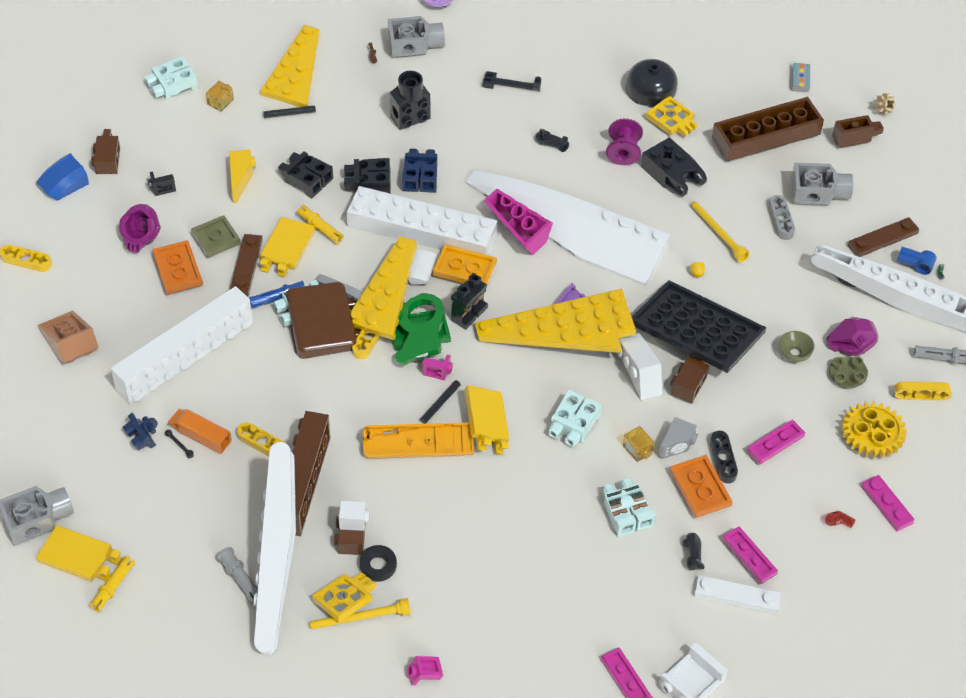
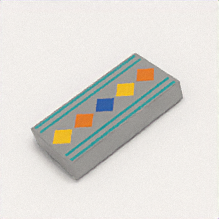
M793 63L792 91L809 92L810 64Z

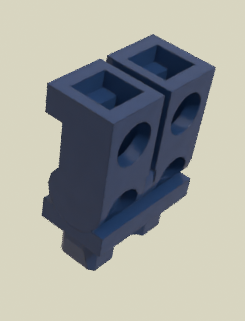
M410 148L409 152L405 153L402 191L418 192L419 175H421V192L437 193L438 154L435 153L434 149H428L426 153H419V150Z

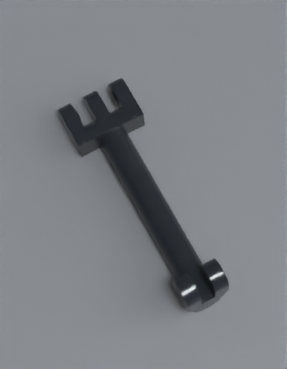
M486 71L482 87L494 89L496 84L540 91L542 79L537 76L534 83L497 78V72Z

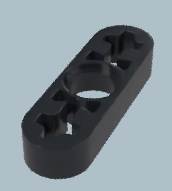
M718 430L712 433L710 446L719 478L722 482L729 484L736 480L738 469L728 434ZM716 439H720V441H723L722 447H720V443ZM727 454L729 459L722 460L718 455ZM727 466H728V471H729V473H730L731 475H728V473H725Z

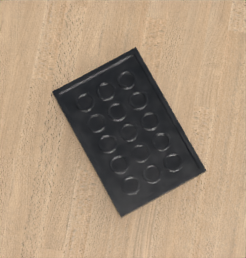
M670 280L632 316L636 328L726 373L731 371L766 332L765 326Z

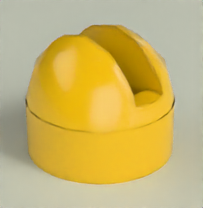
M695 262L690 265L692 275L698 278L704 275L705 265L703 262Z

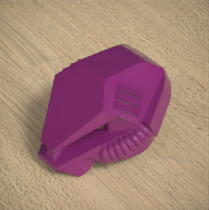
M141 203L128 209L121 217L119 223L120 235L125 239L124 244L129 252L139 253L143 247L153 241L161 229L155 210L149 205Z
M851 317L844 319L826 337V342L834 352L841 350L843 353L852 356H860L876 345L879 335L872 321Z

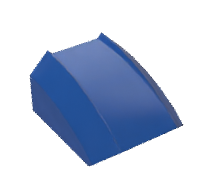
M69 153L48 167L36 183L47 195L55 200H60L89 185V180L84 167Z

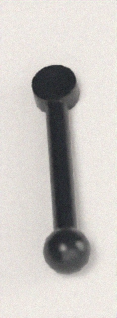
M167 429L165 436L170 437L186 453L187 458H193L194 452L188 450L172 434V431Z

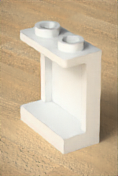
M695 642L690 647L688 655L667 674L665 672L661 674L659 685L666 694H670L674 698H707L726 680L728 669Z

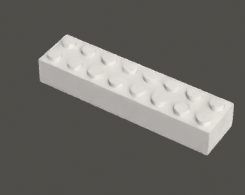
M361 186L358 187L347 210L348 227L396 239L402 236L416 240L417 244L440 250L446 244L489 255L497 236V220Z
M235 286L111 367L116 392L131 405L141 400L149 392L156 390L161 384L172 379L182 370L187 369L197 360L202 359L212 350L217 349L228 339H232L243 329H247L253 323L250 299Z

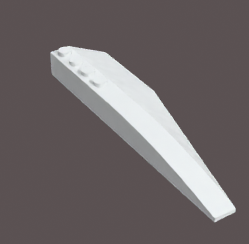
M474 170L466 181L467 185L482 195L486 194L489 196L494 190L499 189L545 219L553 222L548 239L552 242L555 240L561 244V248L564 250H570L579 260L644 286L647 285L668 250L670 234L556 190L479 170Z

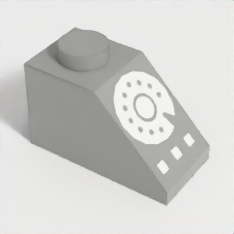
M674 417L660 445L658 458L663 459L687 452L690 445H695L698 434H696L697 425Z

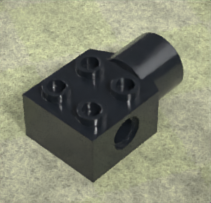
M409 70L401 73L398 77V86L390 92V117L399 130L431 119L430 93L423 85L422 75L416 71Z

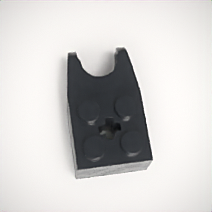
M670 137L644 151L642 154L641 168L663 188L667 187L679 196L683 197L688 194V187L685 182H693L701 186L707 182L704 170L693 157Z

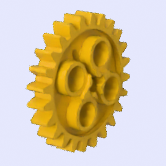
M865 401L863 407L858 403L856 408L851 407L850 412H846L841 431H844L843 438H847L846 444L852 443V450L858 448V454L865 452V457L872 454L874 459L879 454L883 459L885 453L890 457L892 452L897 453L898 449L902 448L906 439L907 429L904 428L906 423L901 422L902 416H896L897 410L889 411L890 406L883 408V403L876 406L875 401L872 402V405Z

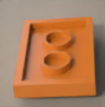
M188 240L152 249L166 294L203 285Z
M707 455L670 466L669 471L695 518L732 506L733 501Z

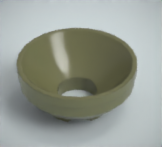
M789 331L781 337L779 342L781 354L786 359L794 362H802L809 359L815 348L813 339L801 331ZM797 349L801 354L797 356L792 355L790 350Z

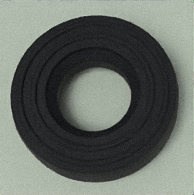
M383 545L368 547L361 554L359 561L360 570L371 581H385L392 577L396 571V556L390 548ZM381 557L385 559L386 565L382 569H374L370 565L371 560Z

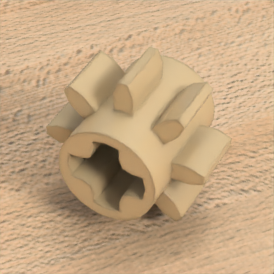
M883 93L882 96L877 95V99L874 102L875 111L880 112L881 115H887L888 112L893 113V109L896 106L895 97L889 96V93Z

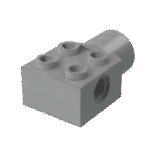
M421 16L387 19L392 57L426 54L428 48L445 46L443 23L429 24Z
M794 163L791 176L794 204L830 205L833 198L851 199L853 193L852 174L837 173L831 164Z
M34 486L0 499V512L14 546L53 531L56 520L74 514L72 504L64 487L46 493L39 487Z

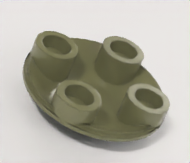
M859 356L835 357L830 365L829 375L837 385L854 388L866 381L868 369L863 363V359Z

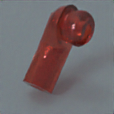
M841 511L831 512L825 517L826 524L830 526L844 524L852 528L856 519Z

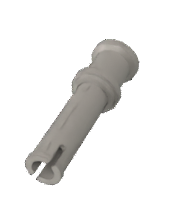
M915 345L914 357L948 360L952 364L966 363V357H960L966 356V350L958 349V347L943 349Z
M232 547L223 549L217 555V560L224 564L227 574L235 578L250 602L254 604V595L258 593V589L243 569V562L237 559Z

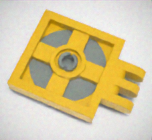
M671 96L665 98L646 112L645 117L670 136L678 132L685 137L688 133L698 128V125L693 121L695 113Z
M362 572L352 579L348 575L343 574L313 594L312 597L318 606L340 623L372 601V595L369 592L374 590L377 584Z

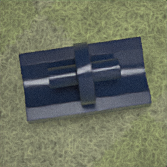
M133 412L128 415L130 421L123 426L124 431L130 437L138 432L139 435L131 440L134 447L138 450L147 445L152 449L156 444L149 432L151 434L156 432L157 420L144 416L142 422L136 418Z

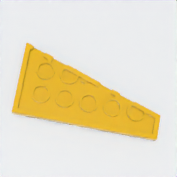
M307 25L302 27L260 90L262 96L298 107L308 106L320 29Z
M402 236L398 238L351 310L354 328L363 329L364 331L395 340V330L399 323L398 317L403 307L407 280L410 278V268L414 262L417 249L416 240Z

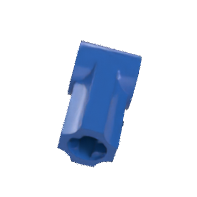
M902 246L897 262L913 266L920 274L928 275L932 272L937 256L932 251L918 252Z

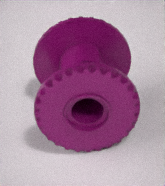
M629 118L613 121L609 126L608 133L614 141L606 148L607 157L617 165L626 166L636 163L641 156V149L637 143L643 136V128L638 122Z

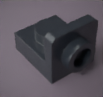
M153 171L149 172L148 186L150 190L153 189L155 196L176 192L173 174L155 178Z

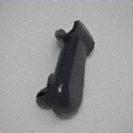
M542 128L535 136L539 144L557 147L561 152H565L569 148L568 137L566 136L561 138L550 134L549 131Z
M694 532L688 533L687 538L682 543L683 546L689 547L690 557L687 558V567L689 570H694L696 567L702 570L705 568V565L701 562V539Z

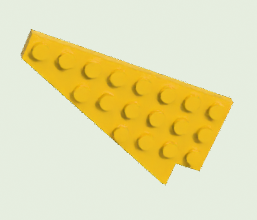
M622 288L475 323L478 338L481 342L616 353L622 352L619 338L636 335V329Z

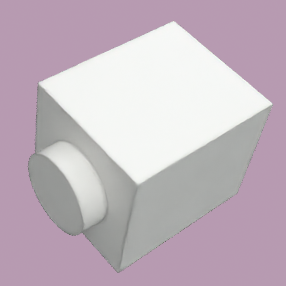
M341 501L339 513L340 530L365 531V523H369L370 510H366V502Z

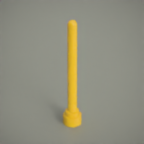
M693 201L691 203L692 208L733 250L734 258L740 263L747 260L750 252L745 247L738 246L701 205Z
M408 598L399 599V602H396L395 605L355 612L340 623L333 617L314 620L309 623V627L311 629H318L394 613L402 614V616L410 615Z

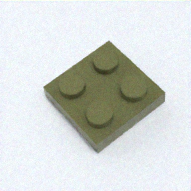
M224 215L191 228L192 235L207 258L241 244L239 236Z

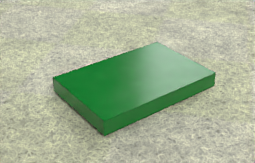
M436 310L410 314L409 320L417 324L425 323L434 317ZM444 317L439 331L441 343L451 342L446 317ZM399 323L395 330V340H392L395 351L402 349L409 335V332L404 330Z

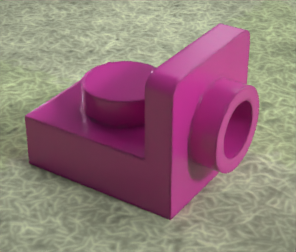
M448 354L444 362L425 358L423 361L424 376L445 381L447 374H451L453 369L451 355Z
M415 656L407 667V675L410 678L411 685H417L421 679L440 680L444 676L439 657Z

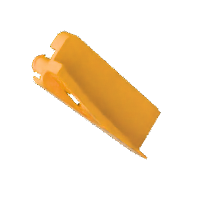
M469 423L367 425L362 432L363 454L369 459L474 455V438L471 437ZM398 430V432L384 434L386 431Z

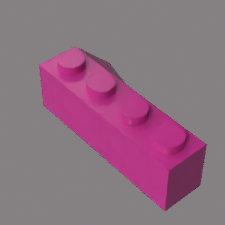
M499 189L494 190L484 200L532 255L547 243L553 222L545 219Z

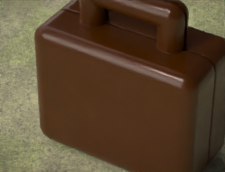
M333 282L288 289L286 292L287 312L290 313L291 325L289 326L295 353L299 358L307 359L353 351L352 346L357 343V337L361 332L360 329H354L350 311L357 301L347 298L343 283Z

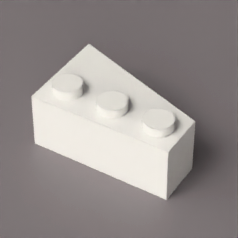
M638 333L619 338L622 352L617 353V355L621 358L640 400L662 395L661 362L641 334Z

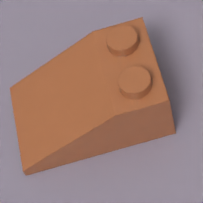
M74 311L38 325L55 355L63 363L72 362L77 357L91 354L93 350L99 348L93 328Z

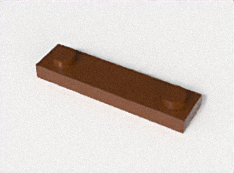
M908 217L852 239L848 242V247L856 256L862 257L917 235L919 228Z
M244 234L230 289L236 286L247 297H249L263 242L262 235Z

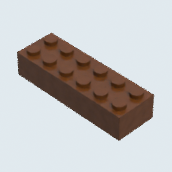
M804 97L716 122L713 126L712 139L726 161H731L821 135L824 119L809 97Z
M305 411L304 417L300 418L298 424L299 433L294 436L293 451L291 450L295 459V536L300 537L331 438L329 415Z

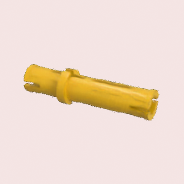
M305 205L301 206L303 209L299 207L297 214L308 221V224L314 225L315 228L330 238L335 244L342 242L344 235L320 218L318 213L312 212Z
M124 556L106 583L99 587L98 594L89 604L91 609L96 606L94 608L95 612H101L107 601L113 598L115 590L135 565L134 560L129 562L131 557Z

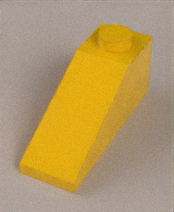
M251 149L229 151L233 203L238 202L253 176V167H256L255 156L251 157Z

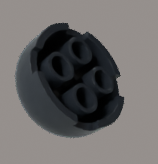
M659 59L639 61L630 69L627 75L626 93L636 104L640 102L653 108L669 96L673 98L675 96L678 86L676 72L668 63Z

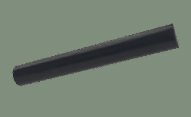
M315 105L263 111L264 118L313 113L316 112Z
M455 380L420 418V421L426 424L461 386V383Z

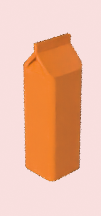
M179 408L168 421V424L172 425L177 432L219 454H222L232 441L230 431L188 409L182 410Z

